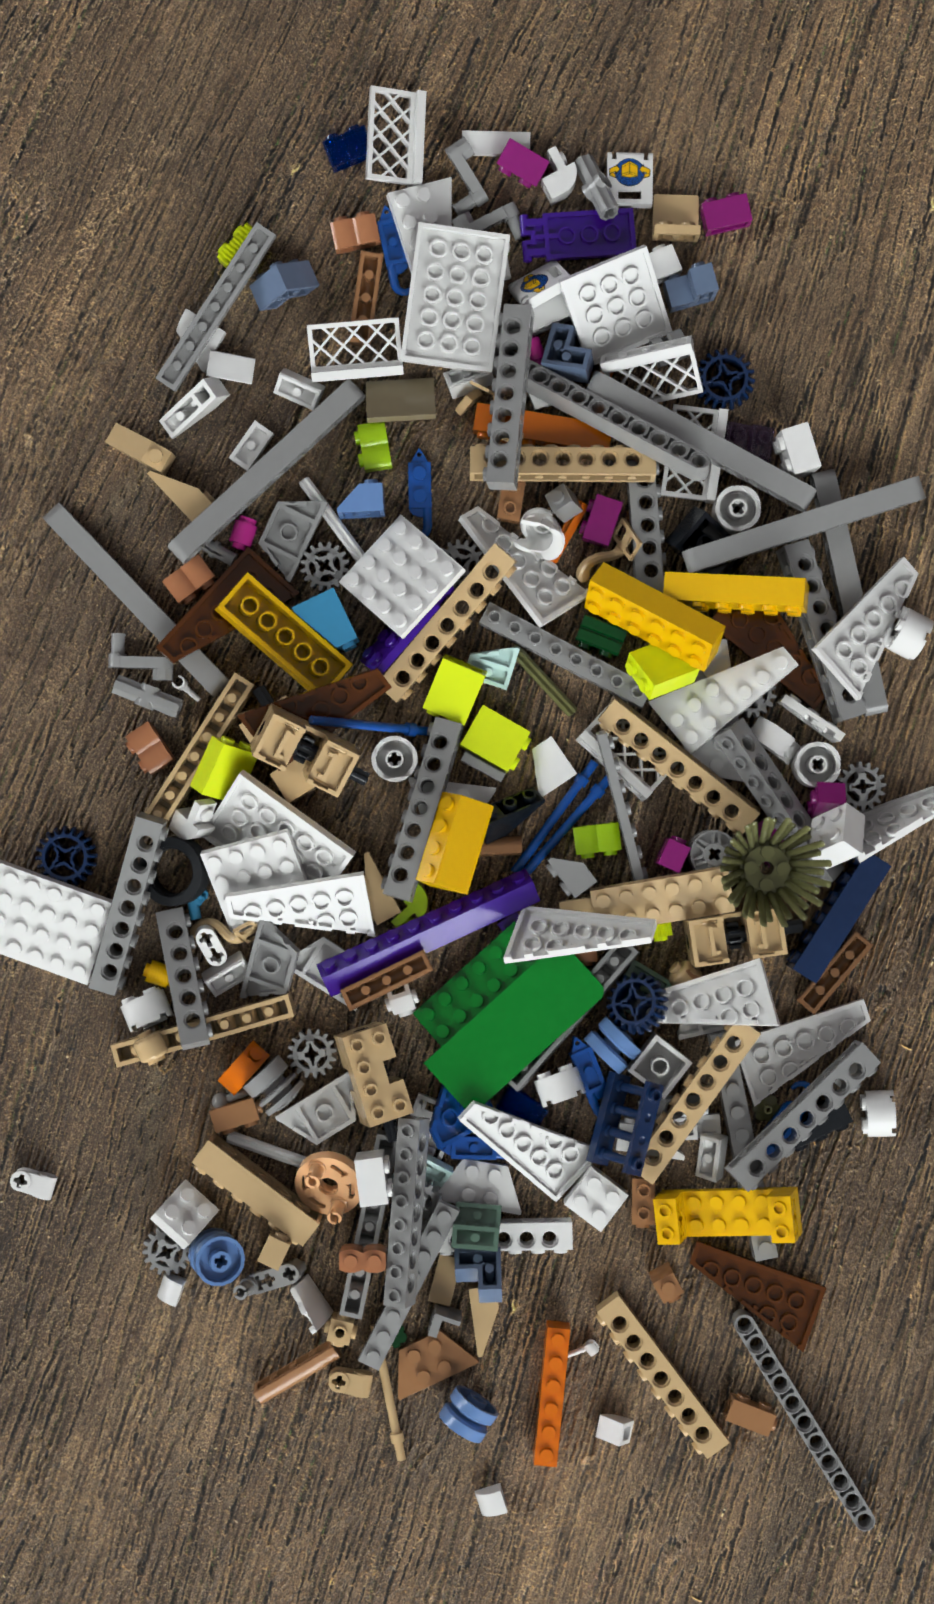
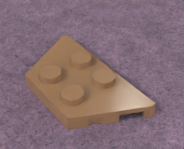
M439 1329L437 1338L427 1334L399 1348L398 1399L400 1401L478 1364L479 1360L475 1355H471L457 1341L452 1340L442 1329Z

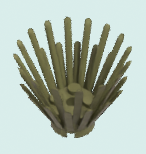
M771 817L764 818L760 838L758 822H752L745 826L748 843L742 833L738 831L735 834L736 839L733 837L730 841V844L736 850L728 846L724 850V853L732 857L723 856L722 863L727 865H721L720 871L734 872L721 878V882L724 884L723 889L727 891L738 883L729 895L728 901L737 908L746 893L741 915L747 919L748 917L754 918L757 898L760 925L763 927H767V922H773L770 903L781 927H788L786 919L790 920L793 916L784 901L804 921L808 916L802 909H808L809 904L797 894L820 907L823 901L807 892L819 894L820 888L809 883L827 888L831 887V881L807 875H824V869L814 867H831V860H801L821 856L822 853L818 848L824 847L825 843L820 840L795 848L812 838L808 833L811 828L804 826L784 840L796 827V824L791 822L792 818H785L773 836L772 833L777 819H771ZM767 861L770 864V868L766 873H761L760 865Z

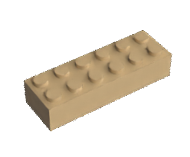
M215 1132L192 1161L195 1165L194 1168L202 1175L208 1174L212 1177L213 1183L216 1186L229 1190L232 1193V1198L239 1203L244 1202L250 1206L249 1210L254 1215L266 1218L269 1221L270 1227L276 1231H283L289 1237L288 1240L294 1245L300 1244L303 1247L320 1225L323 1214L307 1207L298 1195L231 1144L227 1143Z

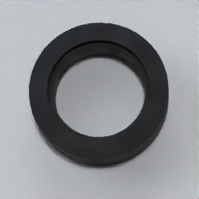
M178 836L167 837L165 841L162 840L160 849H163V853L171 848L183 852L191 862L193 874L189 886L180 893H173L165 889L156 874L155 881L149 885L148 892H151L150 898L165 906H178L196 900L205 891L210 879L200 856L203 848L192 839L184 840ZM141 858L139 865L146 867V860ZM158 862L155 863V867H154V870H155V871H157L156 869H157V863H158Z

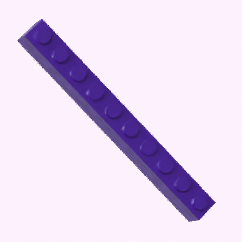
M525 868L316 965L330 996L333 997L340 994L341 989L423 949L425 953H429L539 902L540 898L534 882Z

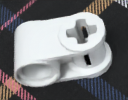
M22 1167L12 1174L10 1184L16 1191L39 1199L51 1200L58 1177L48 1172ZM21 1175H24V1180H26L23 1184L20 1183L21 1179L19 1177Z

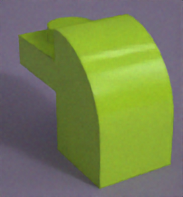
M419 882L413 902L404 901L407 907L391 921L396 928L413 920L414 918L411 915L414 913L417 917L425 915L428 908V896Z

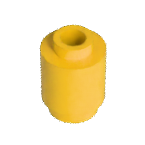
M152 960L151 964L146 963L142 975L146 977L145 982L164 988L170 987L166 965Z

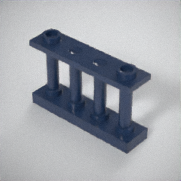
M609 1071L586 1161L608 1166L609 1160L624 1165L623 1173L641 1177L664 1086L645 1081L644 1087L629 1084L630 1076L619 1075L616 1072ZM627 1093L641 1096L638 1110L624 1106ZM621 1115L636 1119L632 1133L618 1129ZM615 1138L630 1142L626 1155L612 1151Z

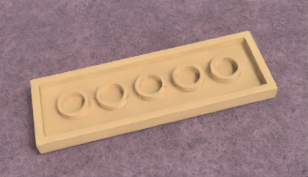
M720 866L590 888L594 913L656 919L657 925L735 912V907L728 901L732 889L724 891V884L721 882V878L728 875L729 871L721 872Z

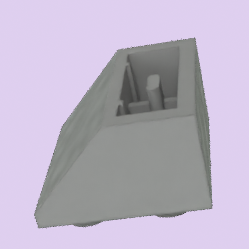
M548 857L546 859L549 863L546 865V868L554 878L556 876L560 878L562 882L559 886L567 896L572 895L576 898L597 883L592 873L581 861Z

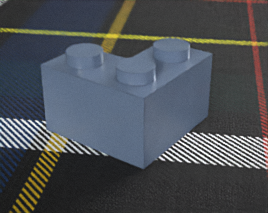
M294 259L288 263L277 261L269 266L270 269L259 274L256 277L257 280L249 287L259 310L265 311L277 309L289 298L307 296L319 286V283L309 260L299 261Z
M704 261L691 265L687 275L680 276V274H675L667 277L662 286L669 313L714 301L719 290L712 262L705 264Z
M553 322L541 365L570 381L589 384L594 366L592 349L576 347L578 340L575 326Z
M498 1247V1252L454 1248L456 1282H478L479 1303L502 1302L501 1247Z

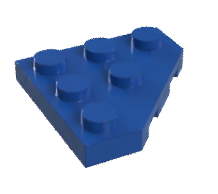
M443 1084L439 1091L429 1129L437 1149H443L472 1133L458 1119V1116L465 1108ZM490 1100L485 1103V1105L493 1108Z

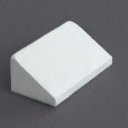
M210 350L206 376L252 384L256 358Z
M284 368L279 373L273 393L310 410H314L319 404L325 386L318 382H312L311 379Z
M457 369L443 373L452 399L467 395L474 389L480 390V388L470 384V381L483 387H488L492 385L494 378L493 373L486 374Z
M238 951L229 956L223 965L212 966L202 972L203 981L212 994L217 997L244 981L248 962L243 953Z
M701 1133L695 1176L715 1183L722 1179L728 1136Z

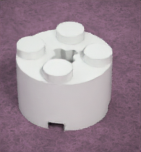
M730 486L724 489L716 498L712 507V517L728 534L734 535L747 531L760 517V498L748 486ZM739 506L741 509L739 513L735 514L733 509Z
M903 606L900 609L901 613L897 622L892 626L893 630L885 648L911 661L923 649L927 642L925 637L927 633H931L934 621L911 608Z
M388 736L375 746L371 762L375 772L382 779L390 782H401L414 774L418 765V754L413 744L407 739L400 736ZM392 753H396L397 756L401 757V761H398L396 766H394L393 762H389V758L393 756Z
M811 742L802 745L797 750L794 758H792L790 767L793 776L800 784L815 788L817 782H834L838 778L841 770V759L838 751L832 745L824 742ZM819 760V769H813L812 766L814 764L812 761Z
M154 986L144 990L143 996H130L121 1001L122 1006L120 1008L131 1033L138 1032L137 1029L140 1027L146 1029L167 1020L166 1015L170 1017L174 1015L164 989L159 987L156 988Z
M572 1063L559 1067L558 1073L551 1075V1072L547 1071L536 1075L537 1080L534 1081L543 1108L548 1106L547 1101H550L551 1104H556L578 1096L576 1091L580 1090L581 1094L586 1093L577 1066L573 1067Z
M870 1090L860 1094V1108H862V1111H865V1117H861V1130L863 1134H867V1137L896 1136L895 1130H892V1128H896L895 1102H892V1098H890V1096H894L893 1090Z

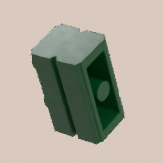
M585 614L574 641L579 642L577 646L590 651L591 648L600 651V656L612 659V656L617 657L619 655L628 631Z

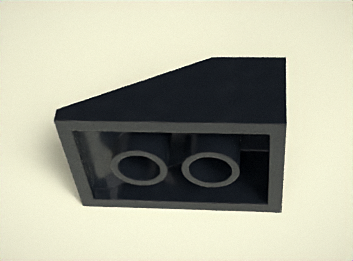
M694 506L667 537L665 542L683 558L682 552L730 535L706 511ZM747 557L709 568L699 573L732 575Z

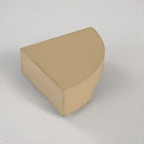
M474 389L462 399L455 408V411L460 416L463 415L479 400L483 393L479 389Z

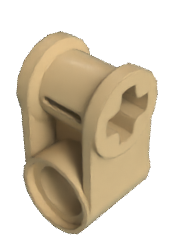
M336 1366L329 1373V1387L336 1393L348 1394L358 1398H368L374 1374L364 1369ZM338 1376H342L340 1383L336 1382Z

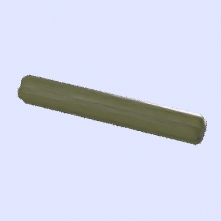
M520 648L516 661L567 716L573 715L577 711V707L531 657Z

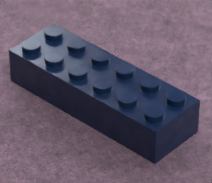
M875 855L859 863L856 857L847 861L849 864L845 872L842 871L836 878L835 883L837 885L834 890H829L823 899L825 904L821 910L817 909L810 919L812 924L809 929H804L798 938L800 943L796 949L792 948L787 954L786 966L814 983L818 982L891 868V865Z

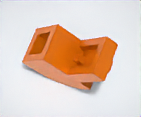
M253 1040L217 1081L235 1096L270 1055Z

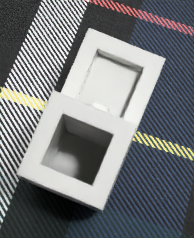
M556 146L547 150L546 157L550 161L554 173L541 180V187L551 206L566 199L572 193L577 177L575 162L566 166L568 164L567 159L562 151H558Z
M762 716L757 719L751 728L763 748L772 752L786 765L791 763L792 758H794L797 750L801 747L789 733Z
M212 798L195 800L192 807L176 809L169 829L176 836L184 840L209 836L215 829L210 820L213 817L217 803Z

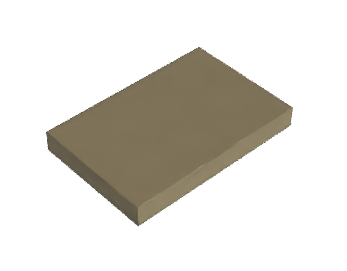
M434 377L365 382L367 423L436 419Z

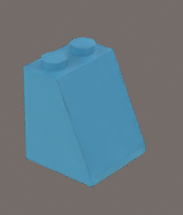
M334 587L292 607L294 613L337 650H343L345 653L357 647L356 643L360 642Z

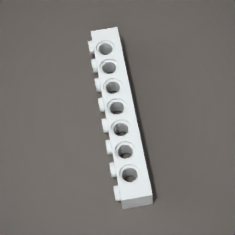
M571 1217L501 1219L500 1233L506 1232L510 1236L505 1242L499 1241L498 1247H501V1251H508L509 1254H521L522 1251L543 1254L545 1250H554V1253L563 1254L567 1253L568 1250H573ZM422 1220L421 1233L427 1223V1220ZM389 1221V1224H388V1238H389L390 1221ZM453 1225L439 1251L440 1255H453L454 1248H451ZM551 1231L555 1233V1238L551 1241H546L543 1239L544 1233ZM523 1232H530L533 1237L529 1241H523L520 1239V1235Z

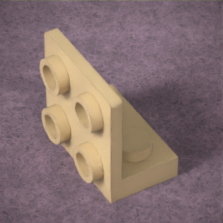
M654 194L652 241L698 242L701 234V225H698L699 196Z

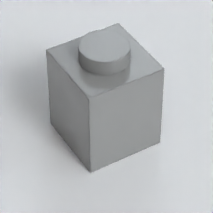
M564 483L544 495L552 512L563 523L583 512L575 493Z

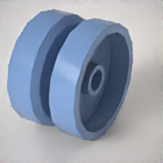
M605 1016L598 1023V1027L606 1037L603 1038L596 1031H591L584 1040L620 1075L628 1067L627 1062L620 1053L623 1052L629 1059L635 1060L642 1051L632 1041L633 1039L627 1032L620 1030V1026H615Z
M210 1228L200 1232L189 1246L188 1258L190 1266L205 1283L211 1286H223L233 1282L244 1268L245 1255L243 1248L229 1232L221 1228Z
M457 1385L450 1395L452 1403H445L439 1412V1416L451 1430L461 1437L474 1443H481L488 1432L486 1426H491L499 1415L498 1411L487 1399L465 1386Z

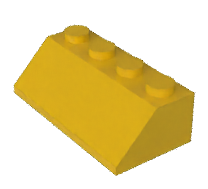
M442 792L416 880L430 887L468 895L494 806L463 795Z

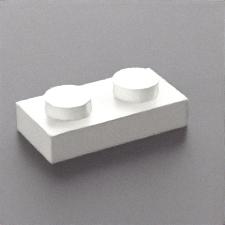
M254 421L229 456V459L248 471L271 441L274 433L257 421Z

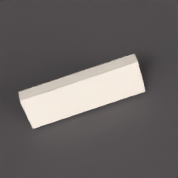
M462 130V137L466 138L475 153L473 156L500 157L510 138L530 149L531 132Z

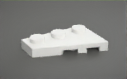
M784 694L778 700V704L831 743L840 742L846 735L833 723L821 718L820 714L814 709L806 708L800 704L802 701L793 694L789 696Z

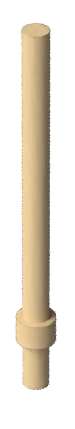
M375 1324L370 1325L371 1332ZM385 1357L379 1373L391 1427L390 1439L391 1444H394L397 1461L406 1460L403 1446L405 1439L403 1431L400 1430Z

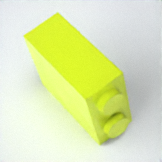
M651 644L629 652L625 664L627 673L632 676L638 684L640 691L649 700L695 683L699 672L698 668H693L683 660L673 657L668 652Z
M445 654L422 708L426 709V712L432 716L439 717L440 715L465 726L487 671Z
M482 705L463 738L460 747L508 773L509 769L514 771L518 765L520 758L517 755L520 750L525 751L532 739L528 737L531 732Z
M224 735L221 738L212 736L190 786L202 795L223 800L239 773L245 770L251 774L257 758L252 756L250 744L244 741H240L239 744L235 743V740Z

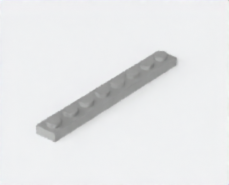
M258 222L255 223L156 376L158 381L177 392L277 236Z
M605 730L596 732L633 880L648 879L646 868L641 867L639 860L643 858L640 845L636 846L634 837H637V831L634 823L630 824L628 815H632L630 804L628 801L624 802L622 794L626 793L623 779L619 780L617 771H620L619 761L617 757L613 758L611 749L615 748L612 735L608 736Z
M438 1199L421 1233L416 1296L460 1212V1208L441 1199ZM384 1306L358 1357L359 1362L379 1371L411 1306L406 1309Z

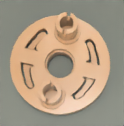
M321 1151L307 1156L301 1162L294 1181L298 1197L310 1209L326 1214L327 1220L331 1224L336 1225L337 1222L340 1223L343 1214L355 1208L359 1203L354 1161L337 1152ZM323 1179H333L337 1185H328Z

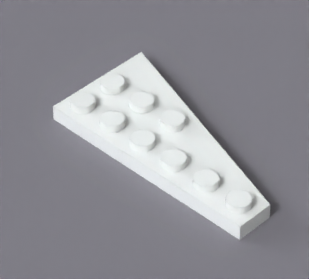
M452 177L389 192L386 195L411 275L418 223L425 222L452 226Z
M479 506L460 516L458 521L484 555L494 543H497L518 561L514 565L517 567L516 571L509 579L505 576L503 580L539 628L586 600L588 588L585 590L576 583L577 580L571 575L568 577L558 569L555 563L545 560L541 553L534 551L525 552L514 546V539L518 540L519 536L513 532L509 533L500 526L499 521ZM492 565V566L495 568V570L498 572V574H499V569H498V567L495 566V565Z
M905 557L899 558L811 649L856 701L860 700L864 693L862 691L866 682L872 676L871 671L885 648L893 630L892 626L901 613L900 609L905 598H908L919 574Z
M780 647L653 699L648 703L689 753L694 754L799 664L784 647Z
M934 786L874 806L873 809L868 808L865 811H860L865 815L863 851L861 855L856 856L859 863L934 818Z
M529 906L520 912L503 957L504 963L652 943L657 922L656 919Z
M861 998L818 1012L815 1015L812 1014L760 1031L761 1035L740 1063L753 1106L758 1105L768 1095L777 1091L780 1086L792 1080L819 1060L826 1052L834 1049L845 1038L850 1037L869 1023L871 1019L864 999ZM739 1038L734 1040L736 1047L740 1044Z
M473 1100L458 1116L460 1122L555 1202L562 1197L592 1164V1162L586 1161L590 1147L589 1144Z

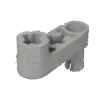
M463 136L444 149L469 190L467 196L452 205L458 216L470 211L474 207L479 208L489 201L486 192L466 161L475 153Z
M514 201L475 221L469 211L451 221L454 227L487 231L502 222H507L515 241L523 238L520 231V212Z
M111 633V653H109L108 668L153 669L152 680L173 681V663L166 657L127 656L125 654L126 634Z
M293 1258L288 1262L282 1263L278 1271L269 1267L253 1272L242 1279L240 1284L234 1288L233 1293L238 1292L234 1297L238 1300H243L253 1294L257 1295L291 1285L303 1277L306 1271V1264L298 1258ZM268 1276H274L275 1280L273 1282L266 1281L262 1284L263 1279Z

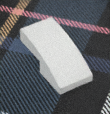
M720 1113L703 1115L685 1140H698L701 1133L721 1134ZM680 1117L674 1120L677 1122H683L686 1119V1117Z

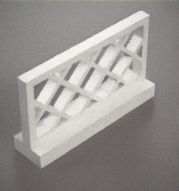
M373 85L369 87L366 180L407 185V188L423 183L427 91L417 90L416 92ZM375 93L383 94L389 102L381 108L375 101ZM399 97L409 98V108L404 112L395 102ZM390 105L399 114L393 121L384 112ZM379 114L388 124L381 131L374 124V118ZM401 117L408 125V131L403 135L394 125ZM388 128H391L398 137L392 144L382 134ZM378 137L387 147L380 154L373 147V141ZM400 140L407 148V153L402 158L393 148ZM388 150L397 160L391 167L381 157ZM377 160L386 170L382 175L372 174V164ZM399 163L406 171L405 178L397 177L392 171Z
M399 317L307 325L312 382L404 375L403 362H400L402 348ZM385 323H395V333L390 339L379 331ZM372 324H380V325H379V327L376 329ZM362 325H368L375 331L367 341L356 333ZM349 326H357V327H356V329L353 331ZM339 327H345L352 333L344 343L333 335ZM326 328H334V330L329 332ZM313 329H322L329 335L321 345L313 339ZM376 333L387 341L379 352L369 344ZM353 335L364 343L357 354L346 346ZM395 336H396V345H395L393 342H391V341L395 338ZM331 337L341 345L334 356L323 348ZM314 344L318 347V349H317V351H316L315 353H314ZM389 344L397 350V360H387L381 355ZM366 346L377 354L371 362H365L359 357V354ZM343 348L354 356L348 364H342L336 359V356ZM320 350L331 358L326 366H316L315 356ZM378 357H380V358L383 359L384 361H376V360H377ZM355 359H358L361 363H353V362H354ZM334 360L338 365H330V364H331L332 361Z
M692 335L601 356L600 367L602 373L610 377L609 373L619 371L625 375L621 381L622 384L629 377L639 383L635 391L638 392L641 386L653 391L649 398L657 403L703 393ZM690 355L691 364L687 369L676 363L681 356ZM664 361L670 365L665 374L654 369L657 362ZM641 366L648 370L642 380L631 374L634 367ZM673 367L684 373L679 382L667 377ZM650 372L662 378L656 388L645 382ZM688 375L696 380L697 387L688 389L681 384ZM664 381L675 386L672 393L665 394L659 390Z
M673 404L672 411L676 413L677 411L687 412L692 418L690 421L700 426L702 425L697 420L703 414L713 415L712 424L706 429H711V432L725 439L729 409L719 408V410ZM710 463L707 478L704 479V482L699 481L703 486L702 495H695L687 488L694 482L693 480L684 484L678 476V472L664 466L661 496L714 504L720 468ZM670 470L672 475L668 477V471ZM675 476L682 487L676 492L666 491L667 482Z
M602 711L578 736L576 741L604 766L597 737L591 732L595 725L600 724L598 718L603 713ZM624 719L617 721L618 724H621L622 729H625V724H630L629 721H624ZM641 733L635 736L636 740L642 743L641 740H648V737L646 735L641 736ZM622 745V753H614L612 751L613 758L617 757L620 765V771H617L619 780L623 779L624 785L643 802L667 775L659 777V773L654 768H643V760L640 758L639 768L631 769L627 765L626 756H637L636 752L626 753V747ZM657 747L654 749V754L658 757V755H666V751L661 747ZM679 762L672 763V768L674 769ZM655 771L656 781L651 787L644 781L643 772Z

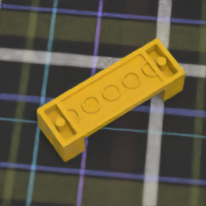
M758 1187L749 1192L743 1188L662 1190L653 1198L658 1245H680L687 1237L771 1236L772 1243H796L803 1233L798 1187Z

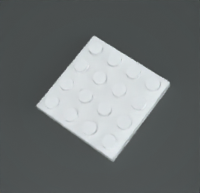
M641 245L558 280L573 326H575L580 348L592 349L594 365L600 363L601 356L637 348L649 343L650 339L661 335L666 336L668 332L672 331L646 245Z
M400 514L342 577L339 583L398 636L404 639L466 570Z
M289 828L202 850L200 853L231 932L248 920L232 919L229 917L225 899L226 893L308 880ZM249 925L241 929L240 932L247 930L248 928L252 927V925Z

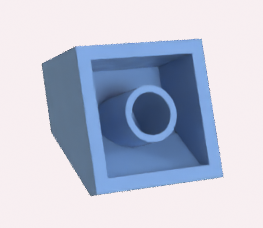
M377 479L364 480V483L358 484L337 507L339 518L386 517L383 483H378Z

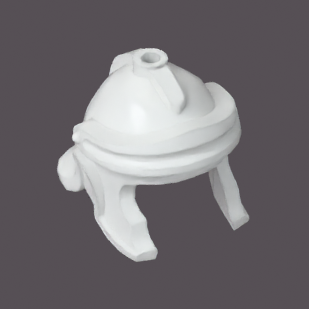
M542 507L532 508L525 512L520 521V528L526 539H514V546L525 552L534 551L541 553V556L548 561L559 557L565 545V536L559 523L553 517V512Z

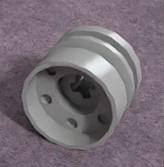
M703 830L695 834L687 845L690 847V851L686 860L692 870H700L727 865L722 863L723 856H732L724 853L725 848L728 846L736 850L730 844L732 837L719 830ZM710 849L718 850L716 853L717 859H709Z
M279 1055L269 1061L243 1086L252 1098L257 1097L261 1093L265 1096L259 1103L261 1108L270 1101L271 1105L265 1111L268 1116L287 1106L304 1085L301 1079L293 1085L290 1084L297 1076L295 1073L287 1077L282 1075L288 1068V1065Z

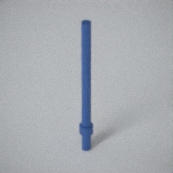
M313 715L308 720L310 725L403 733L405 736L415 737L416 735L429 736L427 735L428 727L417 726L416 723L409 722L395 724Z
M591 759L581 774L578 773L574 778L575 782L511 868V871L515 873L523 869L582 787L585 788L589 782L588 778L598 766L595 761Z
M606 775L598 784H594L590 789V794L525 866L529 875H531L596 799H600L606 793L604 790L609 786Z

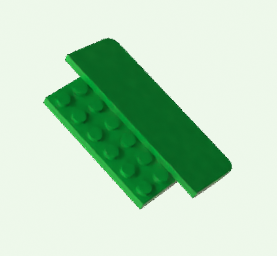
M515 921L413 1013L441 1046L424 1062V1065L465 1109L473 1100L482 1104L487 1103L600 1001L604 995L602 984L575 954L505 964L503 957L515 928Z

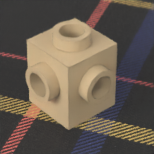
M333 1311L332 1318L326 1321L324 1333H328L326 1341L331 1342V1345L336 1347L349 1346L350 1339L355 1340L358 1326L354 1325L355 1318L339 1315L340 1311Z

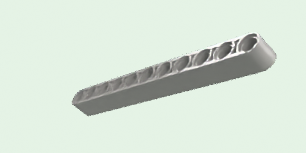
M495 347L494 360L495 356H499V349ZM512 350L507 355L512 356L517 352ZM530 360L527 393L693 481H703L707 478L710 457L706 452ZM493 361L492 373L497 376V370L494 369ZM509 372L505 377L511 378L515 375V372Z
M595 371L586 387L587 390L701 449L709 455L710 463L799 511H807L817 492L811 485L601 372Z
M351 379L342 383L168 544V548L183 564L189 562L364 400L366 395Z
M834 469L810 474V485L817 490L814 496L816 508L842 500ZM847 524L821 533L840 618L863 597ZM876 661L871 671L872 676L870 680L866 682L862 691L864 692L862 696L867 705V713L863 714L864 717L888 712V703L878 661Z
M915 476L682 552L688 573H697L925 499L926 496L920 477Z
M60 502L43 517L48 525L160 642L177 625ZM201 649L179 660L188 672L214 698L224 690L229 682V679Z
M736 1310L732 1315V1323L838 1498L859 1530H871L875 1525V1517L760 1328L747 1310ZM741 1318L749 1319L745 1326L738 1325V1321ZM752 1338H761L758 1345H750ZM765 1357H772L770 1364H762V1360ZM777 1377H784V1381L781 1384H774V1380ZM790 1396H795V1397H796V1400H795L794 1403H792V1404H787V1403H786V1400H787L788 1397H790ZM801 1416H808V1420L805 1423H798V1419ZM815 1435L820 1436L817 1442H810L811 1437ZM832 1455L830 1461L822 1462L824 1456ZM837 1475H844L841 1481H834V1478ZM848 1495H856L852 1501L846 1500ZM861 1514H868L865 1520H858Z

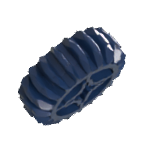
M724 348L721 355L719 350L716 349L714 350V357L707 353L705 356L706 360L701 359L699 361L701 367L698 368L703 393H699L697 397L698 399L706 397L703 403L705 406L710 401L713 403L711 409H715L718 404L722 409H725L727 405L731 411L734 409V403L740 407L743 404L741 399L745 401L749 399L747 393L753 392L754 388L750 385L755 383V379L749 376L754 374V369L747 370L751 363L750 361L742 362L745 357L743 354L737 358L735 357L737 354L736 350H733L731 355H728V349ZM723 363L732 365L738 371H729ZM716 364L717 376L706 381L707 370ZM721 376H723L724 379H731L728 380L726 384L724 381H717L720 380ZM742 379L740 391L732 396V383ZM710 389H719L725 397L714 394Z
M63 826L62 832L58 827L54 828L55 836L51 832H47L46 837L49 841L40 839V843L44 845V848H36V851L42 852V856L35 857V860H42V864L37 865V869L45 868L42 875L48 876L50 874L51 878L70 885L71 881L75 886L80 885L79 878L83 882L87 881L85 873L89 875L94 873L89 866H97L96 862L91 861L92 858L98 857V853H91V850L97 848L96 844L88 845L92 837L89 836L83 839L86 832L81 830L77 835V827H72L70 833L68 826ZM62 838H71L75 840L78 844L72 846L71 848H67L58 840ZM54 846L56 859L51 864L50 851ZM83 850L84 861L80 868L77 856ZM72 852L71 857H68L71 858L70 861L61 862L63 860L62 856H64L63 853ZM65 865L70 870L72 869L75 874L71 876L62 875L56 869Z
M631 972L630 977L623 975V983L619 980L616 981L618 986L616 989L610 988V991L614 994L613 996H608L607 999L612 1004L606 1007L612 1011L609 1017L615 1019L614 1025L620 1026V1030L624 1032L629 1031L632 1035L637 1031L638 1034L643 1035L645 1030L652 1032V1024L656 1027L660 1026L657 1021L658 1018L665 1019V1016L661 1014L662 1010L667 1011L669 1009L663 1003L669 1000L668 997L663 996L666 993V989L660 988L661 982L658 980L654 981V976H646L643 972L639 975ZM640 986H646L650 990L652 997L644 996ZM638 999L641 1000L638 1007L633 1006ZM651 1007L649 1013L646 1015V1011ZM623 1009L631 1010L635 1021H629Z

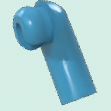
M206 889L196 900L187 903L190 920L202 918L200 906L209 896Z

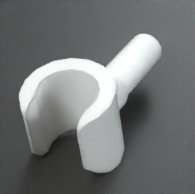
M178 675L183 683L181 686H177L172 682L173 687L189 694L198 703L201 698L188 686V681Z
M589 1339L583 1346L569 1351L568 1358L585 1351L592 1357L599 1352V1345L595 1340Z

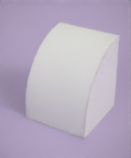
M165 1271L157 1297L161 1301L176 1307L187 1279L172 1273L170 1276H167Z
M600 1414L595 1437L616 1446L630 1443L634 1420L614 1414Z
M501 1483L474 1491L483 1516L491 1517L508 1513L507 1502Z

